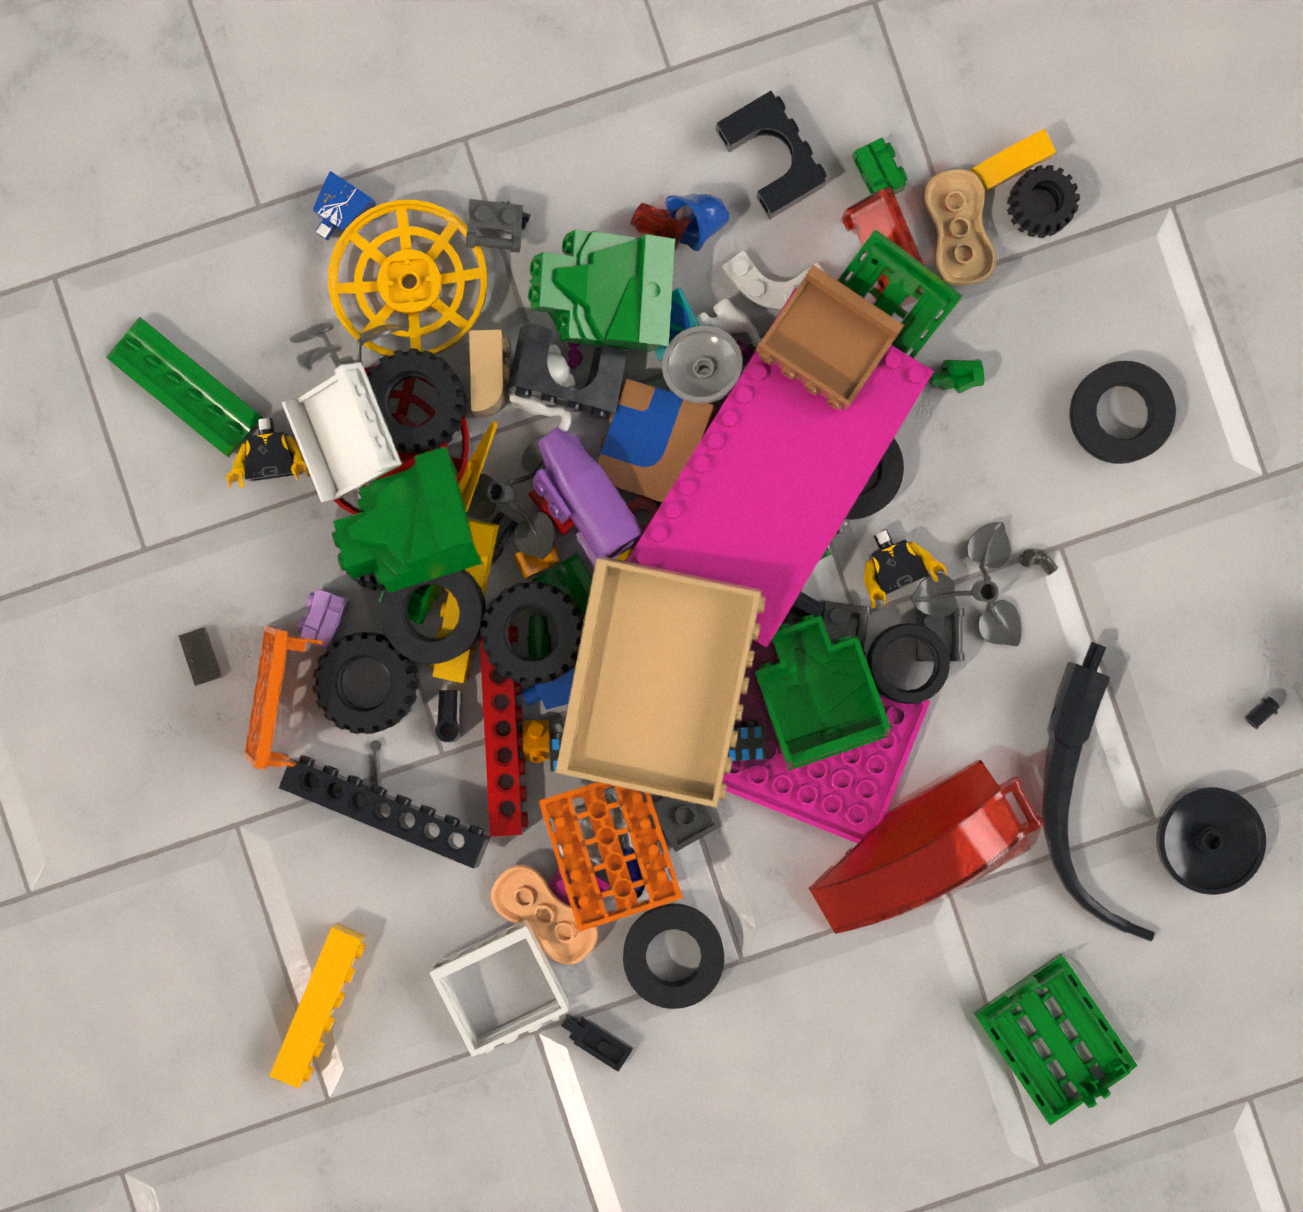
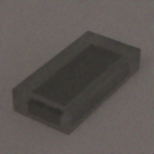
M206 627L178 636L195 686L222 678Z

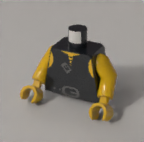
M264 418L257 420L259 435L247 436L246 442L241 445L234 460L232 470L226 475V480L229 488H231L232 483L238 481L239 488H244V476L245 480L253 482L295 476L296 480H299L298 476L304 471L307 477L311 475L297 440L284 431L275 432L273 418Z
M885 530L873 536L880 551L869 555V560L865 563L863 582L870 596L871 607L875 609V600H882L884 606H886L887 594L928 576V571H930L935 582L939 581L936 575L938 571L944 572L946 576L948 573L945 565L937 562L927 550L913 541L907 542L906 539L894 544L888 530Z

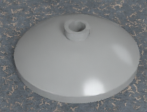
M695 326L682 331L669 343L662 359L663 376L670 390L679 398L696 404L715 402L728 395L740 378L743 369L742 354L737 342L727 332L712 326ZM704 368L709 369L707 374H701L700 371Z

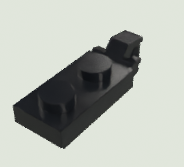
M567 1014L561 1022V1026L571 1032L569 1038L574 1041L575 1045L618 1072L633 1050L632 1046L584 1017L577 1020Z

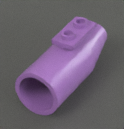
M557 429L543 437L538 442V446L546 469L537 471L533 478V486L538 495L544 496L548 502V509L555 519H559L561 524H564L571 518L597 558L600 556L614 558L638 542L644 530L603 468L561 429Z

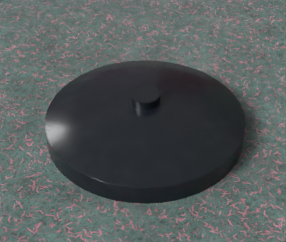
M1201 787L1183 793L1167 807L1158 825L1156 845L1162 865L1176 882L1197 893L1219 895L1242 887L1256 874L1262 864L1266 851V833L1260 815L1245 798L1227 789Z

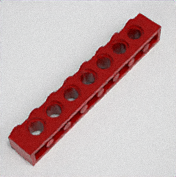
M511 621L508 635L509 641L514 648V642H518V628L513 626ZM480 635L490 836L522 835L524 828H528V813L523 812L522 802L527 801L526 785L521 786V775H525V759H520L519 748H523V732H518V722H522L523 719L522 706H517V695H521V683L514 682L510 678H507L503 683L495 679L494 672L496 667L492 666L488 661L487 653L484 652L482 647L483 638ZM499 694L507 695L510 700L509 706L506 709H501L496 705V697ZM500 721H507L511 725V732L508 735H501L498 732L497 725ZM507 747L512 751L511 761L504 762L499 758L498 752L500 748ZM501 775H511L514 779L513 787H503L500 784ZM502 802H513L515 812L510 815L505 814L501 809Z

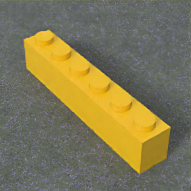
M468 518L475 546L483 564L465 570L477 581L485 598L499 525ZM445 589L449 592L447 602H443L440 617H443L442 628L439 627L437 630L436 639L449 635L459 620L460 610L457 600L447 589ZM476 642L469 650L455 659L444 663L430 664V668L434 669L432 677L459 683H465L469 680Z
M337 923L331 927L269 1077L298 1089L304 1081L309 1082L315 1067L311 1066L314 1057L319 1058L325 1045L321 1041L325 1032L329 1033L334 1024L335 1018L331 1017L335 1007L340 1008L346 994L342 992L345 983L350 984L356 969L352 968L356 958L360 959L365 950L366 944L362 943L365 935Z

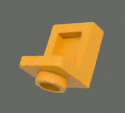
M553 545L552 550L544 559L527 555L522 551L513 555L524 579L549 569L560 562L555 545Z
M549 719L523 721V751L526 761L541 763L545 760H550Z

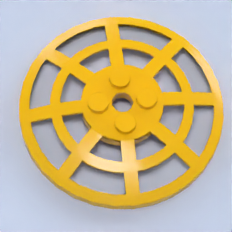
M419 200L386 202L358 216L344 230L337 241L328 269V290L331 303L344 328L358 340L360 339V334L374 327L387 324L385 321L394 311L408 314L409 329L408 331L400 330L390 334L410 337L411 348H417L419 351L424 352L425 350L422 351L421 336L438 330L448 321L461 330L445 343L427 351L436 355L458 343L472 329L479 318L485 304L488 289V271L481 247L475 246L473 249L479 268L463 270L458 254L448 243L457 229L466 238L467 226L456 215L445 208ZM407 210L428 212L443 218L449 223L441 235L425 228L409 227ZM396 212L398 228L382 233L371 243L357 233L363 226L375 218L387 213ZM410 235L424 237L435 243L427 254L412 250ZM400 237L401 251H397L387 258L377 250L385 242ZM351 241L363 253L356 265L354 282L338 283L340 261ZM443 249L451 258L456 272L440 274L434 261ZM369 258H372L381 266L377 281L363 282L364 269ZM408 275H413L417 279L415 287L411 289L404 288L402 284L403 279ZM480 279L478 301L471 317L467 321L456 313L463 298L465 281ZM457 283L456 294L449 307L438 297L442 285ZM379 292L386 302L377 315L369 307L364 293ZM339 294H356L360 308L370 320L361 332L353 326L346 316ZM432 307L443 315L434 323L420 328L419 313ZM372 341L363 344L371 351L383 356L391 357L394 355V350L376 345Z

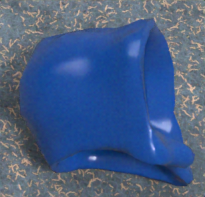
M711 194L671 195L666 199L667 210L664 219L668 222L666 226L667 236L675 239L678 243L688 245L694 251H700L706 240L721 230L729 221V213L720 198ZM683 206H689L693 213L679 223L675 217L676 212Z

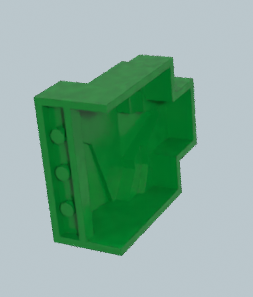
M575 229L567 233L563 238L562 252L564 255L542 252L535 255L534 259L531 260L530 275H532V286H530L528 291V301L531 302L530 310L560 314L556 326L557 333H559V341L593 346L607 345L617 349L651 352L669 346L675 239L648 234L634 238Z
M446 447L414 456L416 464L410 469L374 480L371 485L359 488L361 499H358L357 503L361 513L333 521L335 532H332V538L336 548L340 547L341 555L337 556L339 566L342 571H347L351 579L375 572L378 584H383L387 591L391 593L483 564L475 546L457 481L458 472Z
M809 615L801 618L798 624L789 626V624L780 625L771 640L779 663L769 662L759 666V670L755 671V677L776 734L777 743L787 771L888 738L891 726L858 637L851 639L850 636H845L836 640V644L832 645L821 616L814 617V615Z

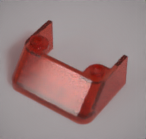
M889 186L876 191L845 209L841 221L848 232L852 231L854 235L857 234L862 246L871 233L877 229L924 265L894 192ZM884 272L876 283V288L882 293L890 283L889 278ZM917 287L919 291H921L923 294L925 293L922 289ZM912 295L907 296L900 305V307L918 301L919 299H916Z

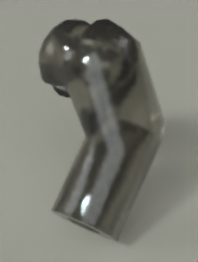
M1028 548L1018 558L1020 564L1024 567H1028L1030 564L1040 565L1048 576L1059 568L1042 549Z

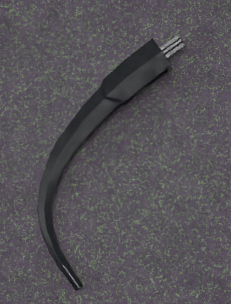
M1091 642L1082 666L1067 662L1047 728L1049 741L1044 767L1043 831L1052 864L1063 886L1084 910L1103 923L1124 933H1129L1151 942L1155 935L1154 931L1133 924L1111 913L1088 894L1078 880L1070 856L1068 815L1074 778L1083 744L1089 739L1097 711L1110 680L1109 676L1097 672L1106 647Z

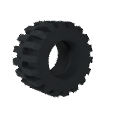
M1042 165L1036 166L1034 170L1029 169L1012 187L1011 195L1007 199V204L1010 205L1007 211L1008 215H1013L1012 224L1018 223L1020 225L1018 230L1021 233L1026 230L1028 231L1027 236L1034 237L1035 234H1038V238H1044L1048 234L1053 236L1073 219L1079 207L1076 203L1080 200V194H1075V191L1078 189L1077 183L1071 184L1070 182L1073 177L1070 174L1067 176L1062 174L1064 169L1059 167L1055 171L1053 170L1054 165H1047L1044 169ZM1036 189L1048 191L1056 202L1055 213L1046 215L1037 212L1031 205L1030 192Z

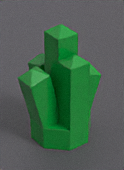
M980 359L944 360L941 365L942 371L934 372L928 380L932 387L939 386L941 390L954 389L960 394L970 388L984 385L983 364Z

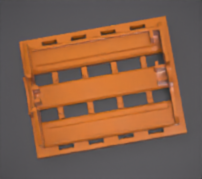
M265 626L244 757L254 768L266 770V766L281 768V765L294 766L296 764L293 760L289 759L287 754L271 752L287 650L305 652L306 642L322 645L323 641L287 635V631L277 627Z
M596 782L539 800L579 932L683 898L650 793L644 792L645 798L648 801L644 803L641 791ZM614 787L619 802L607 804L603 790ZM583 797L587 811L576 816L572 800ZM620 806L627 827L616 830L610 809ZM649 815H652V821L656 828L652 829L651 822L648 817ZM589 816L595 837L584 841L578 819ZM550 818L553 819L556 828V831L552 832L553 828L551 825V821L548 820ZM629 832L635 853L624 856L618 835ZM657 841H660V846L664 854L660 855ZM597 842L603 863L592 867L586 846ZM558 844L561 845L564 854L563 858H560L561 854L559 847H557ZM637 858L643 879L632 883L626 862ZM666 867H669L668 871L670 874V878H672V880L670 881L668 880L667 873L665 871ZM605 869L611 890L600 893L594 871ZM569 870V874L572 880L571 884H568V876L567 873H565V871ZM645 883L649 898L638 903L634 888ZM613 895L618 910L606 912L602 897L605 898ZM577 896L580 910H576L577 906L575 899H573V897Z

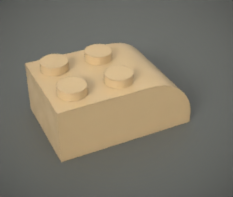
M469 330L471 412L476 418H484L497 413L506 401L507 384H509L511 368H509V364L506 362V357H511V342L508 337L504 336L502 330Z

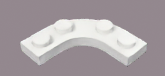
M744 250L722 265V269L746 299L762 308L780 311L794 288L799 287L810 269L808 268L799 276L787 282H775L767 279L758 271ZM818 262L814 264V266L823 271Z

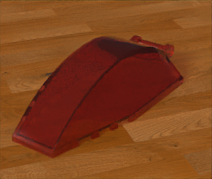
M977 760L887 812L882 817L883 820L872 831L866 832L864 838L853 849L850 848L845 853L846 856L835 866L832 865L809 887L811 894L833 932L837 934L870 926L937 904L1029 851L1030 846L1026 835L1042 827L1044 821L1041 816L1036 815L1021 788L1022 781L1020 778L1013 777L998 785L982 760ZM1010 792H1012L1027 819L1023 824H1020L1005 797Z

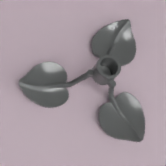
M331 323L314 325L293 335L290 341L292 343H300L317 336L324 340L326 347L315 348L297 356L298 364L310 372L318 362L329 356L336 368L341 365L359 362L363 366L362 345L365 342L375 340L395 331H408V328L398 324H384L360 334V339L357 340L356 360H353L352 356L339 359L336 352L342 349L341 345H332L325 332L334 329Z
M546 435L533 441L523 453L521 464L525 470L531 472L529 475L513 480L508 479L506 483L494 481L489 475L481 473L467 511L471 516L485 518L494 513L496 503L511 508L525 518L524 521L518 523L514 531L516 546L523 553L539 559L546 558L553 548L555 542L554 523L544 512L538 511L530 517L526 512L514 505L513 500L516 493L513 485L533 479L537 471L546 469L538 446V442Z
M994 522L987 524L974 532L968 540L967 556L971 561L980 562L979 568L984 580L975 582L972 590L954 591L955 585L949 576L936 573L939 581L935 582L930 574L920 582L911 596V602L919 611L926 615L946 617L957 608V601L954 596H973L977 601L987 602L986 608L988 611L982 613L978 619L980 635L986 641L993 644L1019 646L1021 640V621L1018 611L1012 603L1006 600L994 601L999 595V589L991 581V577L988 576L984 567L986 565L992 569L999 568L1009 559L1011 546L1004 523Z

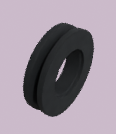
M1134 361L1111 362L1087 375L1076 388L1070 403V424L1078 443L1093 457L1114 464L1130 463L1153 454L1167 441L1176 418L1175 400L1165 379L1151 367ZM1115 386L1129 387L1137 391L1144 399L1148 409L1147 422L1143 430L1130 439H1117L1107 434L1100 426L1097 418V404L1102 394Z
M893 438L878 463L879 471L876 482L870 490L864 494H859L845 519L851 520L868 517L887 506L897 494L903 479L904 461L901 449L895 438Z
M465 569L391 593L385 589L380 605L382 627L393 647L407 658L425 664L448 662L469 650L481 635V628H483L484 622L482 619L486 612L483 592L474 577ZM427 584L440 585L449 590L457 600L460 610L459 620L454 630L446 637L438 639L425 637L418 633L410 623L407 613L408 603L413 593L421 586Z
M664 904L646 911L633 923L624 943L623 965L630 985L644 1000L658 1007L680 1009L697 1004L714 990L724 968V948L716 926L705 914L683 904ZM677 929L687 932L696 940L700 947L701 959L699 966L692 976L683 981L668 982L661 980L652 973L647 964L646 952L649 943L656 935L665 930Z

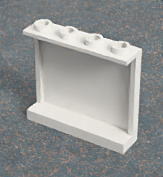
M361 362L339 366L335 369L336 375L298 399L282 402L321 503L342 498L401 465Z

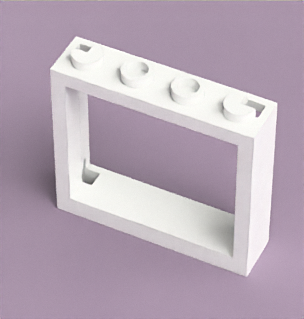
M528 919L432 964L429 971L472 1057L485 1052L488 1054L494 1049V1046L501 1043L509 1044L515 1041L519 1034L526 1031L528 1033L534 1032L542 1027V1023L551 1019L552 1021H557L560 1016L569 1011V1001ZM526 938L556 1000L477 1038L446 976Z

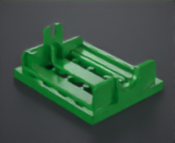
M877 229L871 233L837 280L862 298H865L869 292L877 299L874 306L891 317L896 313L904 319L901 322L904 326L891 345L905 354L913 348L914 350L909 355L913 359L963 297V295ZM865 252H867L866 256L861 261V257ZM852 271V275L848 280H846L847 276ZM884 272L889 278L890 283L882 293L873 286ZM917 287L922 289L925 293L923 294L921 291L917 289ZM912 295L919 300L908 313L900 305L907 296ZM941 310H943L944 312L941 314V316L938 319H936V316L940 313ZM925 330H929L926 333V335L923 338H921V335L925 332Z
M1059 954L974 1012V1015L1050 1126L1083 1103L1088 1108L1096 1106V1098L1102 1096L1106 1099L1109 1097L1111 1092L1108 1088L1126 1077L1138 1066L1062 954ZM1068 976L1072 978L1076 986L1073 985ZM1047 988L1048 991L1040 997L1034 990ZM1051 997L1054 998L1063 1012L1055 1019L1044 1004ZM1083 998L1086 999L1091 1008L1087 1006ZM1020 1005L1022 1009L1012 1015L1011 1011ZM1025 1015L1037 1030L1028 1037L1016 1021ZM1066 1019H1068L1078 1034L1070 1041L1059 1026ZM1098 1020L1101 1021L1106 1030L1102 1028ZM991 1028H994L1000 1038L997 1039ZM1040 1037L1052 1052L1043 1059L1031 1043ZM1081 1041H1083L1093 1056L1086 1062H1083L1074 1048ZM1113 1042H1115L1116 1045L1118 1046V1048L1120 1049V1051H1121L1120 1053H1119V1051L1117 1050V1048L1115 1047V1045L1113 1044ZM1006 1050H1009L1015 1060H1011ZM1055 1059L1066 1073L1058 1081L1047 1067ZM1098 1063L1105 1075L1099 1081L1089 1071V1068ZM1021 1072H1023V1073L1025 1074V1076L1027 1077V1079H1028L1030 1082H1028V1083L1026 1082V1080H1025L1024 1077L1022 1076ZM1070 1081L1079 1092L1072 1099L1068 1098L1062 1089ZM1037 1094L1039 1095V1097H1040V1098L1042 1099V1101L1044 1102L1043 1105L1041 1104V1102H1040L1039 1099L1037 1098V1096H1036Z

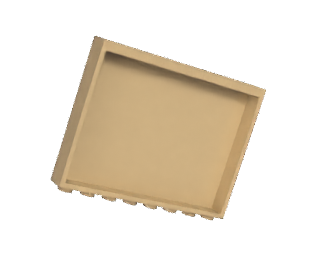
M603 556L598 557L556 773L717 807L718 801L724 800L727 784L722 783L724 773L730 774L733 758L728 757L729 747L735 748L738 731L733 730L735 720L741 721L744 705L739 704L740 694H746L749 678L744 677L746 667H752L755 651L750 650L751 641H757L760 624L755 623L757 613L763 614L766 597H761L762 589Z

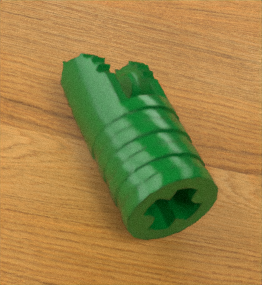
M534 614L528 619L529 636H527L528 655L531 659L544 657L551 652V634L548 632L547 618L541 614Z

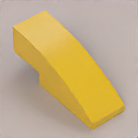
M1044 128L990 157L969 171L975 173L980 178L985 192L1052 158L1056 150Z

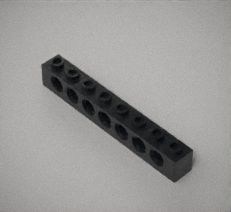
M300 755V758H290L296 764L286 767L279 789L474 869L480 866L491 836L484 834L485 829L472 824L469 827L461 825L459 818L448 814L445 815V818L435 814L436 809L421 804V807H417L411 804L412 799L399 794L396 797L388 795V790L374 784L372 788L363 784L364 780L353 775H348V778L339 774V769L329 765H324V768L315 765L316 760L308 756ZM312 773L318 778V783L315 787H312L309 783V777ZM335 783L340 784L342 787V793L339 797H336L333 793ZM359 793H363L366 797L364 807L359 806L357 803ZM384 802L391 809L388 817L383 816L381 813V806ZM408 812L415 817V823L412 827L405 823V816ZM431 823H436L439 826L440 832L437 837H433L429 832ZM456 833H460L464 837L462 847L456 846L453 842V837Z

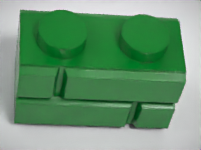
M883 137L855 150L852 155V159L875 204L904 190L906 186L905 181H907V175L903 167H897L893 159L896 155L892 145L889 142L885 143Z

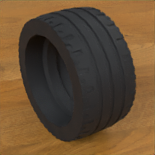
M902 623L885 629L872 642L867 655V664L877 691L884 697L898 703L916 704L930 699L940 691L949 675L950 658L944 642L934 631L920 624ZM904 637L917 638L925 643L932 652L934 660L933 672L928 681L919 688L911 690L899 689L891 684L884 675L882 668L883 654L887 647L895 640Z

